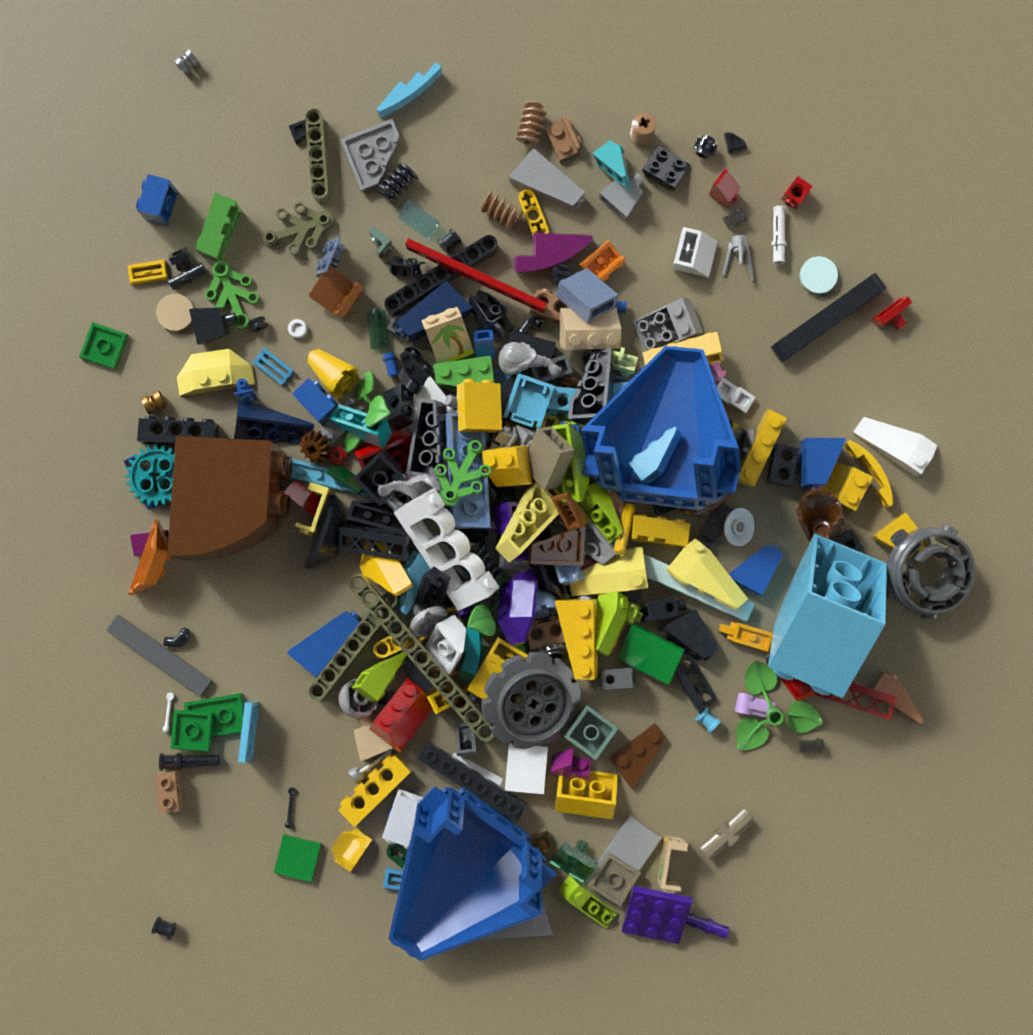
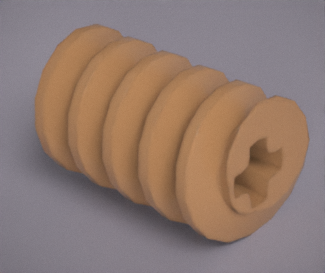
M526 102L525 109L523 110L524 116L521 117L522 123L519 124L520 130L517 132L518 137L516 140L528 145L539 144V140L535 139V137H541V133L537 132V130H543V126L539 125V123L545 122V119L541 116H546L547 112L542 110L544 106L540 103Z
M639 113L634 117L630 130V138L633 143L641 146H647L651 143L657 123L654 116L648 113Z
M491 190L482 203L481 212H487L488 217L494 215V221L500 220V225L506 224V229L509 230L518 223L524 211L516 213L517 206L510 209L511 202L504 205L505 198L498 201L499 194L492 197L493 190Z

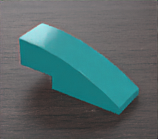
M468 627L466 629L463 651L467 654L461 670L476 675L482 658L483 634Z

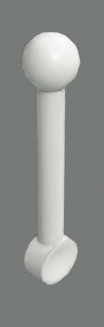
M173 693L166 695L168 705L165 726L163 727L164 733L170 732L171 704L175 698Z

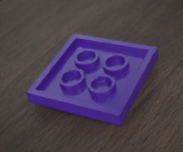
M633 886L621 932L679 944L692 905V898Z

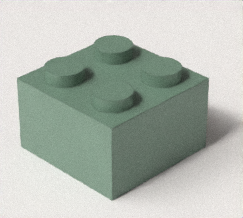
M586 704L563 736L596 760L619 728Z

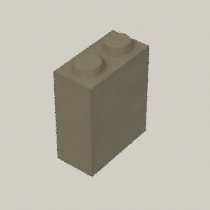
M552 426L537 429L528 449L531 477L544 490L560 486L575 452Z

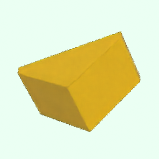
M450 684L447 687L443 688V690L451 691L453 689V685ZM438 691L427 696L435 714L451 707Z

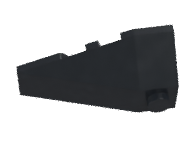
M612 348L593 349L585 367L584 376L578 382L575 396H572L570 400L569 421L586 425L613 398Z

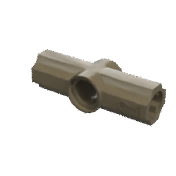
M741 809L734 817L722 823L714 831V834L700 846L701 850L710 860H713L726 847L732 846L740 838V835L755 821L745 809Z

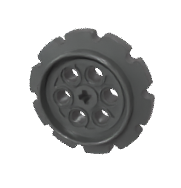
M529 652L525 659L520 655H516L502 663V671L500 673L493 672L484 687V692L488 697L482 699L481 703L483 717L487 723H491V726H489L491 732L501 742L507 743L511 740L515 748L529 749L535 746L537 742L544 746L558 739L561 736L560 730L562 728L568 729L578 713L574 705L580 702V688L578 682L574 678L571 679L574 675L571 669L559 658L552 661L551 656L543 652ZM532 680L529 685H526L528 681ZM514 693H517L515 697L511 698Z

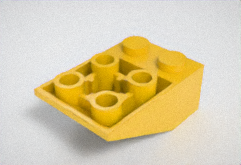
M498 637L467 691L481 699L487 698L484 687L492 673H500L502 671L501 664L516 655H520L525 659L528 655Z

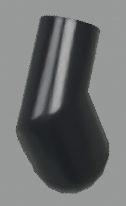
M540 316L528 317L517 332L527 334L530 329L543 328L545 320Z
M182 628L176 637H164V646H184L191 637V631L188 628Z

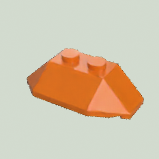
M157 519L154 520L128 595L132 596L156 585L158 579L163 580L166 571L163 565L165 561L169 562L171 556H167L168 537Z

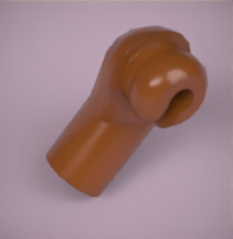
M576 376L563 378L559 382V387L578 389L577 385L580 379Z

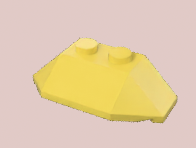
M230 349L191 354L177 376L179 396L237 388L236 383L239 379L247 380L248 386L255 385L253 366Z

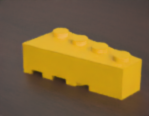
M597 599L555 600L574 678L579 680H595L598 678V651L595 650Z

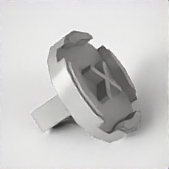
M414 603L412 610L415 617L410 623V628L417 637H429L436 624L448 618L444 608L439 606L425 609L419 604Z

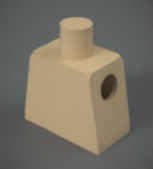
M370 715L358 718L362 727L354 730L360 761L393 748L369 730L373 723Z

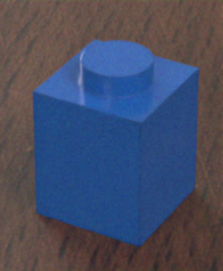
M492 329L473 331L476 358L491 356V359H496Z

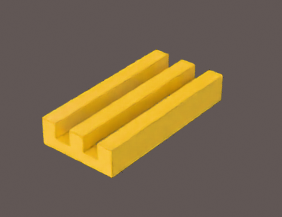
M166 260L127 265L130 284L136 285L169 279ZM162 266V268L146 270L133 273L132 271L137 269ZM163 273L162 275L134 279V277Z

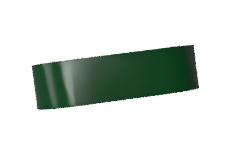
M389 844L386 849L387 856L403 869L405 862L403 858L406 857L407 849L400 844ZM398 846L400 848L399 852L403 856L401 857L398 854L392 855L391 847L395 848Z

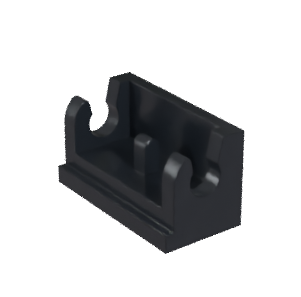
M435 566L422 576L414 603L419 604L425 609L432 607L428 603L441 607L451 577Z

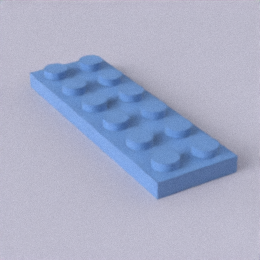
M448 412L445 414L447 448H452L455 451V461L458 469H460L468 454L467 446L472 440L480 441L484 451L486 450L485 432H458V413ZM477 445L472 446L473 449L479 448ZM447 453V457L453 456L451 453ZM482 454L474 458L467 473L479 470L480 466L484 465ZM448 466V479L451 486L454 479ZM481 477L462 483L459 489L470 487L474 481L481 482L483 488L480 494L461 497L456 505L450 506V513L455 520V528L488 530L491 528L488 478ZM475 485L473 489L479 490L480 487Z

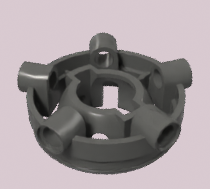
M942 524L940 529L925 527L907 533L904 529L895 532L890 538L895 546L887 563L886 598L889 599L894 596L904 607L921 613V618L923 619L938 618L939 614L949 612L959 606L972 589L975 579V562L969 547L956 536L958 531L949 525ZM935 536L934 539L939 543L957 550L959 549L961 555H958L953 549L945 548L942 545H931L930 537ZM930 555H934L937 558H946L948 566L942 568L940 578L933 585H920L919 572L913 570L916 560L924 562ZM907 556H911L908 561L906 571L903 572L905 560ZM911 591L915 592L919 597L926 598L920 600V607L908 597L911 595Z

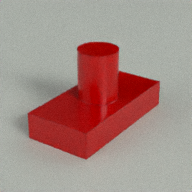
M900 297L871 320L875 326H883L891 320L896 329H899L907 323L900 312L913 302L909 297Z

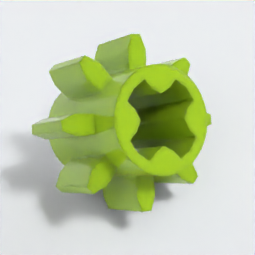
M629 602L627 618L624 623L629 625L634 624V622L639 623L643 616L640 613L641 607Z

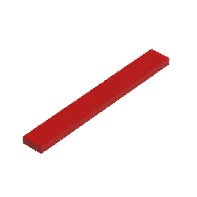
M410 238L405 243L406 249L540 313H544L547 303Z

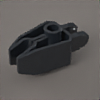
M478 290L476 296L470 295L468 303L472 306L471 313L483 330L492 329L499 338L505 336L503 328L507 332L514 330L513 324L506 317L507 308L491 294Z

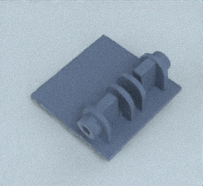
M341 237L326 242L323 248L325 254L322 259H319L315 268L317 269L316 275L327 273L331 265L332 267L338 266L332 260L340 262L339 258H341L345 250L343 248L344 244L339 243Z

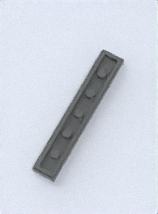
M117 615L107 628V632L198 696H202L212 682L206 675L122 616Z

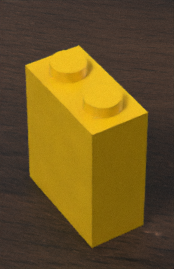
M465 379L463 383L457 385L458 432L495 433L502 430L500 383H493V380H482V383L475 382V379Z

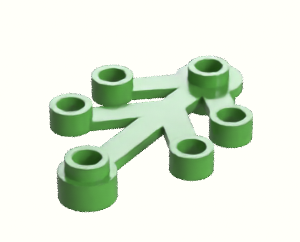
M217 261L212 267L214 278L209 289L205 291V297L209 301L216 300V290L222 281L224 288L214 307L224 308L229 298L238 319V323L234 325L238 329H246L249 326L250 320L247 315L243 314L236 295L247 299L251 304H257L259 296L256 292H248L232 285L229 278L240 281L244 287L252 285V278L249 275H242L232 271L226 261ZM220 268H225V272L219 273ZM245 278H249V282L247 284L243 283V280ZM214 292V296L209 298L208 294ZM252 295L256 296V299L254 301L250 300V297ZM242 319H244V320H245V324H244V325H240V324H239V321L242 320Z
M472 440L467 446L468 454L460 469H458L455 461V451L452 448L444 450L443 458L447 461L454 479L451 486L446 477V466L439 464L435 467L434 473L439 478L443 489L440 497L446 506L456 505L461 497L480 494L483 488L481 482L474 481L470 487L459 489L462 483L490 476L491 468L488 465H482L479 470L467 473L474 458L482 454L483 445L480 441ZM477 445L479 448L473 449L472 446ZM446 453H451L453 456L447 457ZM438 469H443L444 472H443V473H438L437 470H438ZM486 469L488 473L484 474L481 470ZM477 485L480 487V489L475 490L473 489V486ZM450 493L453 497L448 498L446 495Z

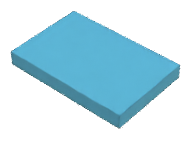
M257 701L245 702L238 762L245 763L253 759L259 702Z

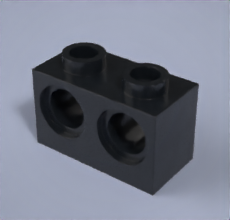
M775 444L773 446L766 483L788 488L792 486V483H796L797 472H795L796 465H799L801 454L798 453L799 448L782 444ZM783 452L790 454V461L783 460ZM779 471L786 472V480H781L779 478Z

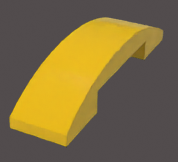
M851 440L846 442L844 448L852 460L860 457L879 485L880 489L874 493L884 508L893 505L891 487L880 464L862 446Z

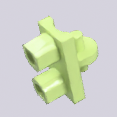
M621 347L620 352L613 350V369L619 370L621 376L625 377L634 374L638 357L625 354V348Z

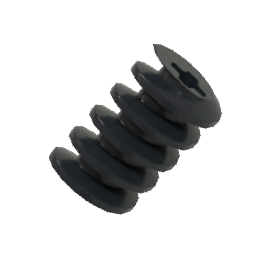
M400 163L398 165L400 170L394 169V175H388L389 181L383 179V185H377L379 193L390 204H392L391 198L395 201L398 200L395 195L396 193L401 196L403 195L401 188L408 190L407 183L413 185L412 178L419 180L417 174L407 164Z
M479 542L470 547L469 552L474 553L483 561L485 572L489 571L495 581L502 576V571H496L498 565H491L494 559L488 558L490 552H483L486 548L484 544L479 545Z

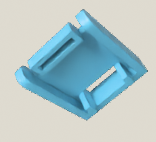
M518 373L503 418L507 419L509 412H511L510 420L529 427H533L534 421L538 422L536 429L541 428L555 386ZM526 382L543 387V390L539 394L523 387Z

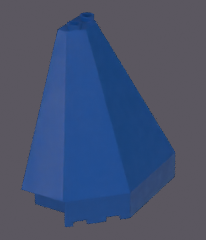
M665 346L581 429L587 455L582 474L586 477L591 476L595 478L596 484L607 491L610 489L618 493L617 497L623 501L701 510L705 508L706 504H713L723 499L724 495L735 493L739 473H741L739 448L703 349ZM676 427L681 431L682 435L663 474L649 485L645 484L629 463L636 454L645 451L651 442L659 440L665 431Z
M433 786L424 798L417 803L388 940L393 945L399 946L406 951L409 956L422 961L543 914L542 889L556 875V872L545 865L546 858L538 847L533 848L529 842L531 837L526 831L473 793L463 788L459 791L449 787H444L440 790L438 787Z

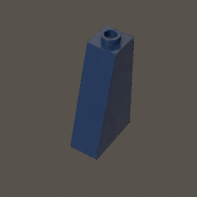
M446 280L396 322L395 332L400 339H405L409 343L427 335L421 320L458 307L462 319L471 315L472 306Z

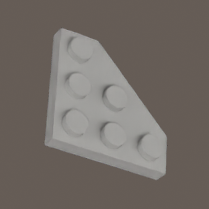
M393 119L340 139L361 192L377 187L380 184L398 144L400 136Z

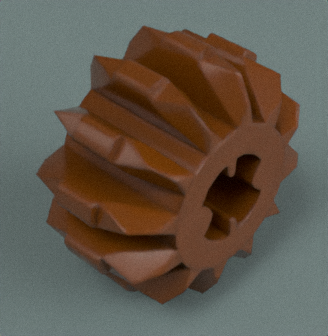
M315 430L305 434L299 444L302 447L300 452L305 454L304 459L309 458L310 463L315 461L321 463L329 458L333 448L330 446L332 441L327 440L328 435L323 436L322 431L316 433Z

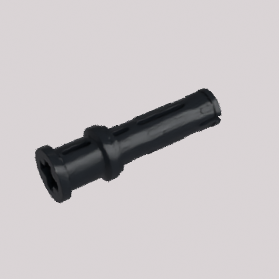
M160 753L159 755L160 771L174 768L180 770L183 767L220 766V755L183 756L181 753L176 755Z

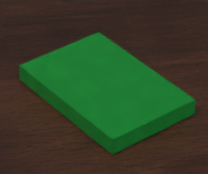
M632 624L617 659L669 685L685 649Z
M242 693L184 703L185 710L214 712L212 737L242 732L244 716Z

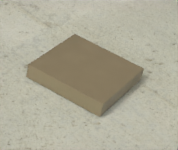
M607 852L587 886L622 907L642 873L610 852Z

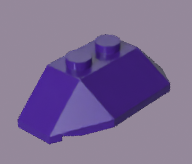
M533 569L519 572L501 585L497 622L511 646L526 643L527 634L534 621L538 579Z

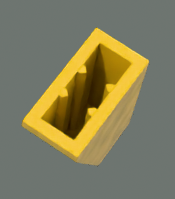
M905 512L892 520L871 538L893 550L895 545L891 542L890 538L895 532L904 529L907 533L918 529V527Z

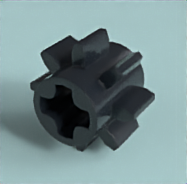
M702 135L701 139L697 137L693 147L696 150L695 154L703 159H708L709 155L714 156L718 146L714 144L715 139L708 135Z
M561 262L559 266H553L550 279L554 280L553 285L558 286L561 280L571 276L572 271L568 270V264Z

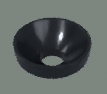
M488 477L489 500L498 505L512 502L515 497V489L508 486L496 487L490 477ZM491 488L495 490L496 496L493 494Z

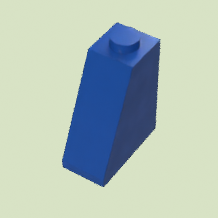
M765 545L728 574L736 584L759 596L763 595L783 553L779 552L780 548L775 545Z

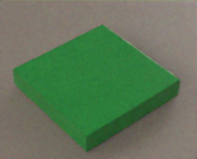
M92 322L79 358L116 370L129 335Z
M175 709L170 749L210 752L214 712Z
M283 834L273 873L312 882L322 843Z

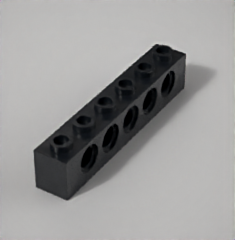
M431 741L427 743L418 757V760L460 787L467 789L515 822H518L527 807L525 801L511 792L505 791L503 787Z

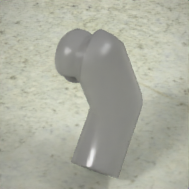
M754 429L746 431L749 444L748 448L742 449L743 457L748 453L756 436Z

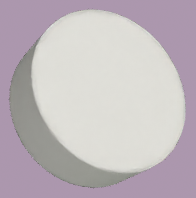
M295 319L289 323L288 332L293 338L302 339L306 336L308 328L304 321Z

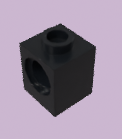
M852 529L846 530L832 540L841 545H844L846 541H850L853 546L852 549L858 552L864 548Z

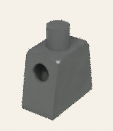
M635 668L601 670L598 678L591 680V685L602 686L603 690L634 688L637 686ZM609 676H614L615 681L610 682Z

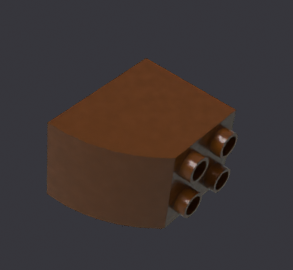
M176 436L167 556L183 560L222 558L248 549L278 529L280 518H288L290 498L289 495L283 494L282 479H291L292 457H286V453L272 441Z

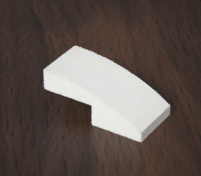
M725 378L720 379L716 386L721 400L733 408L747 413L755 396L743 388L735 386Z

